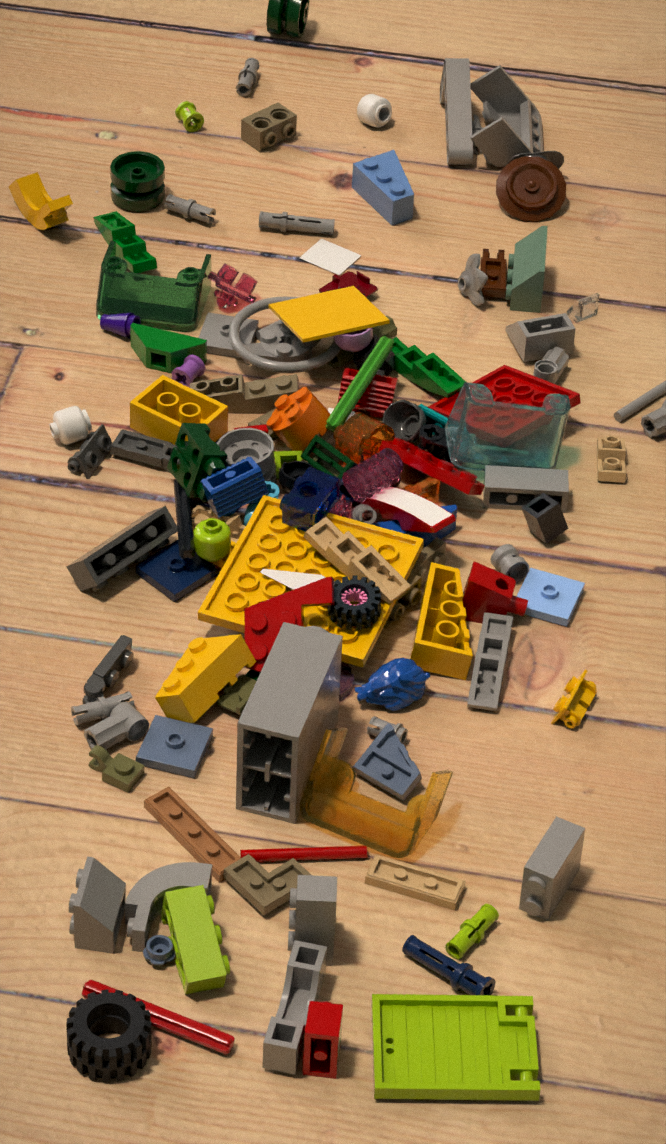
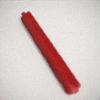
M89 980L83 986L82 996L88 999V994L95 992L97 995L101 994V990L109 989V993H115L117 989L94 980ZM136 997V1002L142 1001L145 1004V1010H149L153 1026L220 1053L228 1054L231 1052L235 1042V1038L232 1035Z

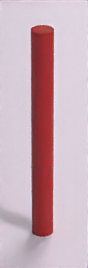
M367 846L240 850V857L243 858L249 854L257 862L289 861L292 858L296 861L367 858Z

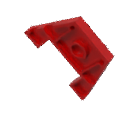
M333 577L320 579L244 608L245 642L256 660V663L251 668L245 666L246 669L261 673L283 622L304 627V607L334 605Z

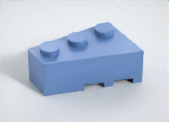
M395 150L353 163L352 188L390 225L393 226L413 219L414 193Z

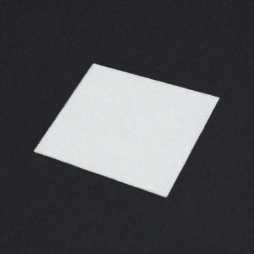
M321 238L300 259L340 275L361 255Z

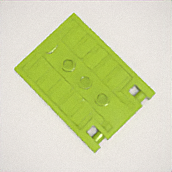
M372 994L374 1099L539 1101L540 1081H533L538 1079L539 1071L535 1017L532 1016L533 996Z

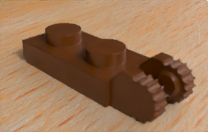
M483 249L480 270L488 276L486 283L481 289L483 297L505 298L506 259H504V250H499L497 258H489V249Z

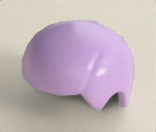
M367 328L333 336L334 341L342 350L350 352L362 351L370 344L373 337V329Z

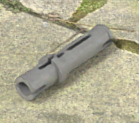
M260 211L259 227L281 229V232L294 230L329 235L334 233L335 219L288 215V212L278 214Z

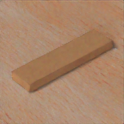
M170 787L144 800V808L199 863L212 864V876L219 883L225 880L224 868L238 861L241 857Z

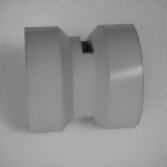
M511 544L500 546L491 556V564L495 569L514 578L516 583L525 578L529 572V564L523 557L519 556V552Z

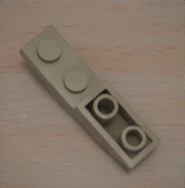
M297 374L244 383L243 375L190 383V388L227 405L228 413L261 414L275 409V402L280 396L284 394L289 396L298 391L299 380Z
M436 537L421 551L407 579L411 587L398 597L383 628L386 629L393 621H398L411 605L414 606L419 602L422 595L421 585L426 582L431 562L444 565L446 562L445 541Z

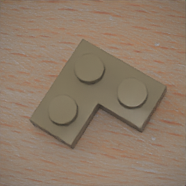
M249 854L224 868V878L263 915L290 900V888H297L298 875H311L294 858L268 873Z

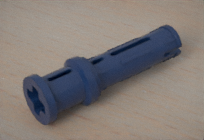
M415 935L408 937L403 945L402 952L411 956L429 969L450 980L453 989L457 991L463 990L469 995L492 994L495 988V979L490 976L484 977L473 970L471 964H459L439 950L421 941Z

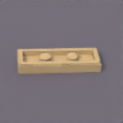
M375 854L365 876V884L451 910H456L466 883L462 879Z

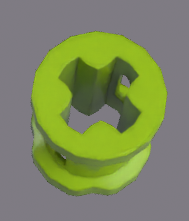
M189 101L178 105L175 115L179 120L183 121L184 128L188 132L198 131L204 124L202 114L196 112L195 105Z

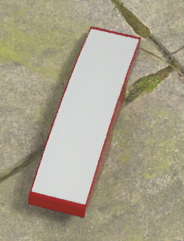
M380 485L359 497L362 504L369 505L372 508H379L382 519L398 520L401 529L406 531L436 533L456 521L453 514L436 503L396 487Z

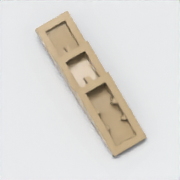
M327 517L305 532L304 538L323 557L350 579H352V575H358L357 580L366 577L367 583L371 580L374 581L375 587L378 586L380 589L381 599L390 604L410 589L411 585L372 545L365 548L349 531L343 534Z

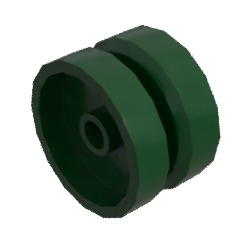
M269 0L266 23L268 33L280 35L286 28L288 36L301 38L307 24L310 0Z
M134 151L121 154L112 161L110 165L112 181L110 184L111 198L118 207L130 211H147L156 208L163 202L165 197V166L158 156L149 152Z

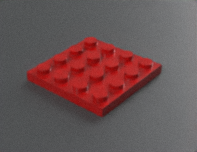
M503 365L468 384L467 388L448 398L445 397L428 406V408L463 426L466 432L504 447L512 444L513 441L530 434L541 425L549 423L562 413L570 411L571 408L580 404L581 400L580 393Z

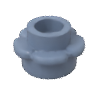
M155 935L147 941L143 955L153 965H164L174 959V946L171 939L167 936Z

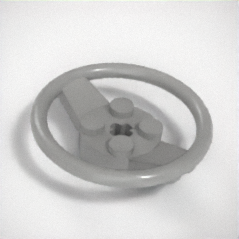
M271 297L251 303L235 315L229 327L230 344L237 356L244 359L247 365L251 364L272 372L297 373L316 369L331 361L340 352L341 348L333 341L327 351L311 359L312 348L321 339L303 343L283 322L280 325L261 331L260 343L242 344L239 330L242 323L248 317L259 311L269 309V304L298 297Z

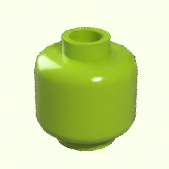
M209 518L196 525L193 532L194 547L199 557L214 562L229 554L231 549V531L225 522Z

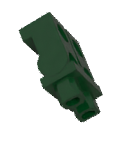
M182 423L175 442L177 447L173 448L167 469L182 488L186 490L185 493L188 497H199L203 502H208L201 480L216 474L217 471L226 469L225 462L228 455L225 451H220L219 445L210 439V428L207 424Z

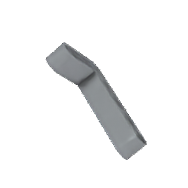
M445 58L440 83V104H445L447 165H472L473 141L470 139L472 135L469 58Z

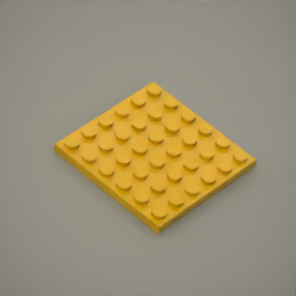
M263 495L198 610V620L245 633L244 608L293 590L260 573L262 569L318 574L324 577H333L334 582L339 580L342 583V577H346V575L323 557L304 538L305 532L325 517L343 534L349 531L365 548L372 545L406 581L424 547V539ZM381 599V614L378 617V621L375 624L371 622V627L368 628L362 625V630H356V626H352L351 630H346L345 624L342 628L337 626V621L333 623L331 616L328 615V606L304 607V627L317 626L329 633L343 636L341 661L364 667L397 599L390 604ZM353 601V602H350V604H352V605L355 604V606H357V604H359V602Z

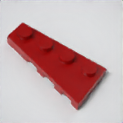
M394 438L393 441L382 440L379 451L468 495L482 494L485 485L476 480V475L466 471H459L454 468L453 464L440 460L431 453L402 439Z

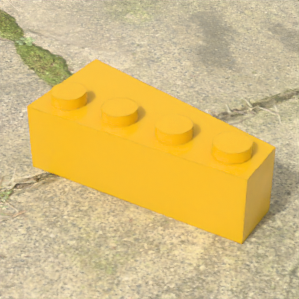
M432 562L424 587L410 659L414 660L417 666L421 667L424 671L466 680L473 655L472 648L469 647L470 635L465 621L466 609L463 607L462 601L463 590L460 570Z

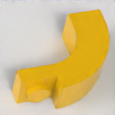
M38 172L16 179L9 186L19 210L35 228L44 230L69 221L66 210L73 205L70 195L52 200L46 192Z

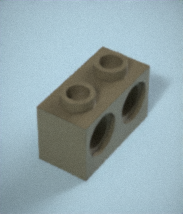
M275 103L241 119V140L258 152L264 151L296 136L297 115L280 103Z

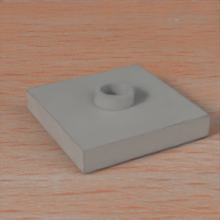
M208 312L198 337L207 340V353L239 358L229 340V327L235 316ZM247 318L242 323L239 330L242 344H252L254 342L255 332L259 328V320Z

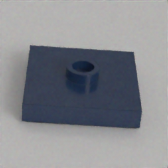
M178 540L136 565V574L176 602L217 575V568L207 560L199 557L196 552L192 559L188 557L182 559L179 556Z

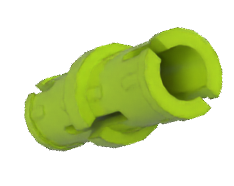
M490 904L482 905L480 910L471 919H466L460 925V931L446 943L445 949L447 953L454 959L462 958L474 943L477 944L484 938V932L498 920V911Z

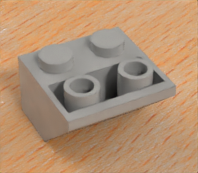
M566 313L517 321L506 326L505 331L523 362L543 359L547 351L554 349L555 346L563 348L566 354L573 353L576 328Z
M87 857L84 869H79L77 872V894L72 893L69 901V913H74L71 917L69 933L74 934L75 948L113 954L125 912L126 883L94 857Z

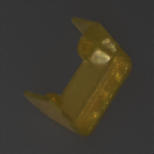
M343 727L326 729L300 802L302 817L312 824L391 857L403 858L411 855L436 820L453 772L450 770L433 772L425 794L413 797L408 803L406 812L352 790L356 779L355 770L350 763L338 758L348 729Z

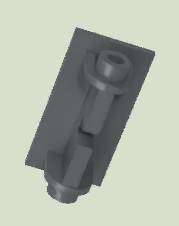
M101 424L95 432L89 433L84 443L80 446V451L69 458L67 467L71 472L83 471L86 479H89L110 452L112 442L104 424Z

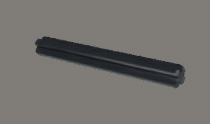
M175 479L174 496L179 556L182 559L187 557L192 559L195 556L190 497L187 496L186 490Z

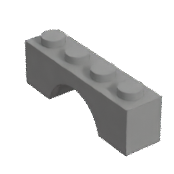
M294 941L287 964L280 1005L276 1016H271L263 1042L262 1068L296 1074L304 1047L309 1002H317L326 972L327 946Z

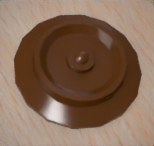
M524 156L512 160L501 170L496 180V196L501 207L510 216L525 222H539L551 218L561 209L566 198V182L562 172L552 162L541 157Z

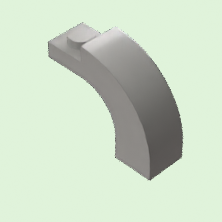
M182 862L166 865L146 874L133 886L125 902V924L128 925L127 937H132V951L143 952L146 947L151 925L162 912L165 892L204 885L206 896L210 895L212 888V864Z

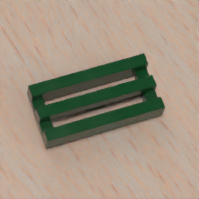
M317 434L300 456L336 484L349 474L353 468L356 469L358 466L357 463ZM318 443L344 461L346 463L345 467H342L316 448V445ZM311 452L340 472L339 476L337 477L309 456Z

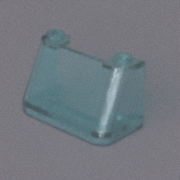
M464 382L444 427L451 462L462 469L484 472L485 465L555 469L570 412L569 396L549 394L543 401V407L493 401L491 391L485 385Z

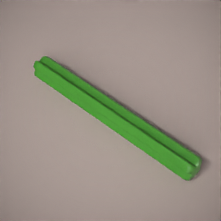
M382 336L327 419V430H331L334 433L339 432L392 350L394 341L391 338Z

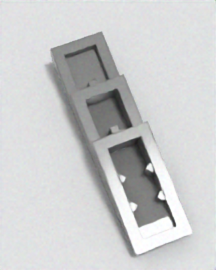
M484 612L467 707L497 711L513 616Z

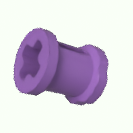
M188 355L184 359V364L172 371V380L190 388V383H193L196 377H200L205 373L206 367L204 362L196 355Z

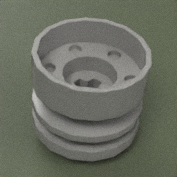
M238 428L220 437L217 442L220 451H225L228 455L225 462L226 468L241 462L242 459L252 457L260 466L264 481H271L276 484L274 441L269 434L254 428Z

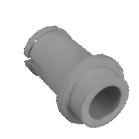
M375 716L371 718L369 724L380 727V730L368 726V735L377 737L387 723H389L394 728L401 744H404L408 730L404 728L403 724L398 723L395 725Z

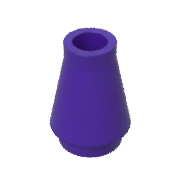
M133 312L111 315L103 314L100 319L102 330H108L126 338H131L130 325L132 323L141 324L140 317L136 316Z

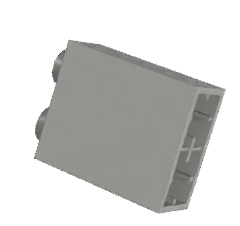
M283 622L237 725V810L293 824L296 823L338 723L343 636L329 633L317 626L303 627Z

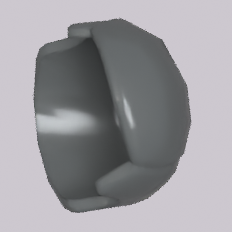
M407 400L391 403L384 412L382 420L387 435L393 439L399 438L407 442H414L419 439L420 428L426 425L427 422L424 411L418 405Z

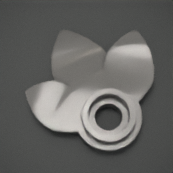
M472 254L468 258L465 271L458 278L459 290L464 296H468L476 306L484 303L481 289L488 279V276L479 269L480 254Z

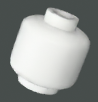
M368 94L360 100L357 107V115L364 124L375 128L383 127L392 116V106L386 98L375 94Z
M71 406L56 411L53 414V423L49 424L53 438H59L64 445L86 439L89 430H92L86 410H81L78 406Z

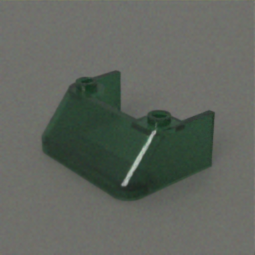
M110 241L101 264L96 300L97 318L101 319L103 314L111 315L133 312L136 316L140 317L141 325L184 333L194 331L198 327L211 289V254H206L201 269L187 267L181 270L175 279L127 272V262L116 256V241Z

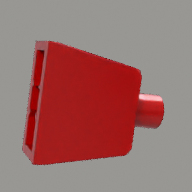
M473 562L463 591L462 601L463 607L466 609L465 621L483 623L484 612L506 615L509 612L524 616L528 600L513 596L516 584L514 578L478 562Z

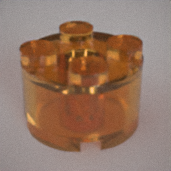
M356 412L344 425H339L335 429L333 438L336 440L335 448L357 463L356 469H358L378 453H383L379 451L382 440L393 441L395 433L387 424L363 413Z

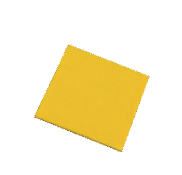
M354 286L269 304V309L303 343L390 324V320Z

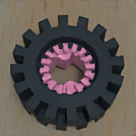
M352 575V580H349L346 576L342 577V583L339 580L334 582V605H328V615L331 616L333 623L337 621V626L340 628L345 624L346 630H351L352 626H356V630H362V625L368 628L371 627V622L375 624L378 621V617L381 614L380 589L378 586L375 587V582L372 580L367 583L366 577L357 580L358 575ZM355 601L359 602V604L355 606V604L352 605L350 604V602Z

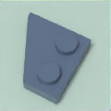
M387 723L353 766L355 773L402 801H405L422 779L419 769L409 757L408 751L403 743L401 744L394 728L389 723Z

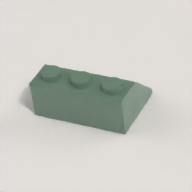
M541 226L517 242L514 254H509L505 300H510L511 311L541 312L548 226Z

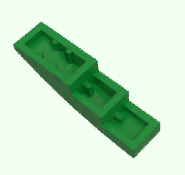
M117 211L93 217L97 228L111 250L133 274L157 268L156 258L147 252L146 242L136 235L133 223Z
M397 337L392 339L394 341L391 350L394 353V370L411 382L447 398L467 388L468 383L435 353L426 355L416 345L408 348Z

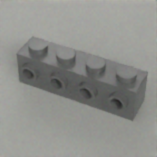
M163 506L148 512L66 567L80 591L89 588L96 591L108 584L107 579L112 575L117 577L129 569L127 565L131 562L138 563L149 556L148 551L152 548L157 550L169 543L168 538L178 532L177 525L167 507Z

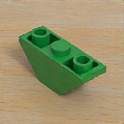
M136 323L130 325L131 347L146 368L172 373L176 367H181L184 364V359L188 355H196L204 364L207 361V340Z

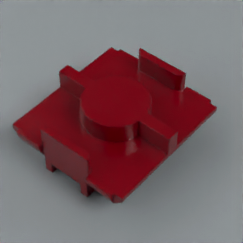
M347 271L341 276L334 274L332 281L321 287L319 292L323 293L354 286L365 297H368L378 291V288L371 284L370 278L357 271L356 275L353 272Z

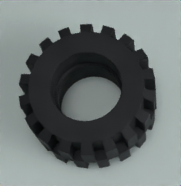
M109 989L101 990V994L97 995L95 992L88 994V999L81 998L76 1002V1007H72L69 1011V1018H67L66 1022L68 1055H70L71 1064L77 1066L79 1073L82 1075L88 1073V1078L92 1080L102 1078V1082H110L112 1078L121 1081L124 1080L125 1075L128 1074L132 1077L137 1074V1068L143 1069L146 1065V1059L150 1058L152 1047L151 1015L149 1010H145V1004L142 1001L136 1002V996L130 993L125 996L123 991L116 990L115 993H109ZM104 1033L120 1034V1036L115 1038L98 1037V1035Z

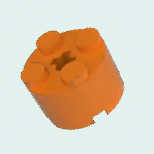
M302 387L289 396L287 394L280 396L275 402L276 409L266 423L292 451H303L316 434L319 433L323 436L326 433V421L331 414L307 387Z

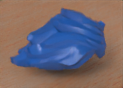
M406 658L393 659L375 671L368 679V683L361 685V687H355V693H358V701L366 700L367 703L383 705L392 711L409 706L413 701L422 699L426 687L425 682L430 678V673H424L423 669L417 666L414 660Z

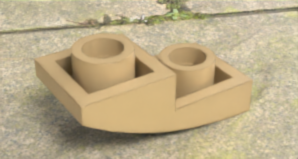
M612 435L597 438L598 481L625 483V439Z

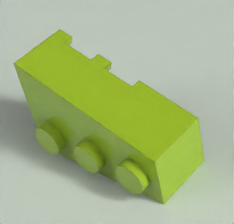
M204 885L165 892L161 920L163 925L168 924L171 936L168 938L171 939L177 958L175 964L185 995L224 987L226 976L230 974L227 955H221L219 947L222 944L221 930L219 925L213 924L211 916L215 913L213 899L211 895L206 896Z

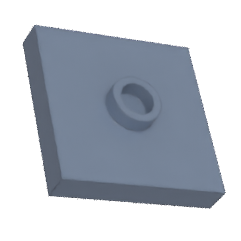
M155 715L136 755V761L146 767L195 778L213 737V728Z

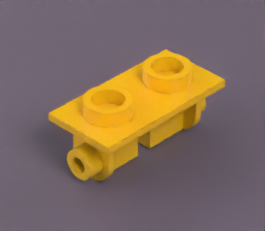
M586 669L578 678L572 676L563 691L567 694L566 696L562 695L553 707L556 714L551 724L560 719L568 728H575L580 725L587 708L597 694L596 684L584 679L588 672Z

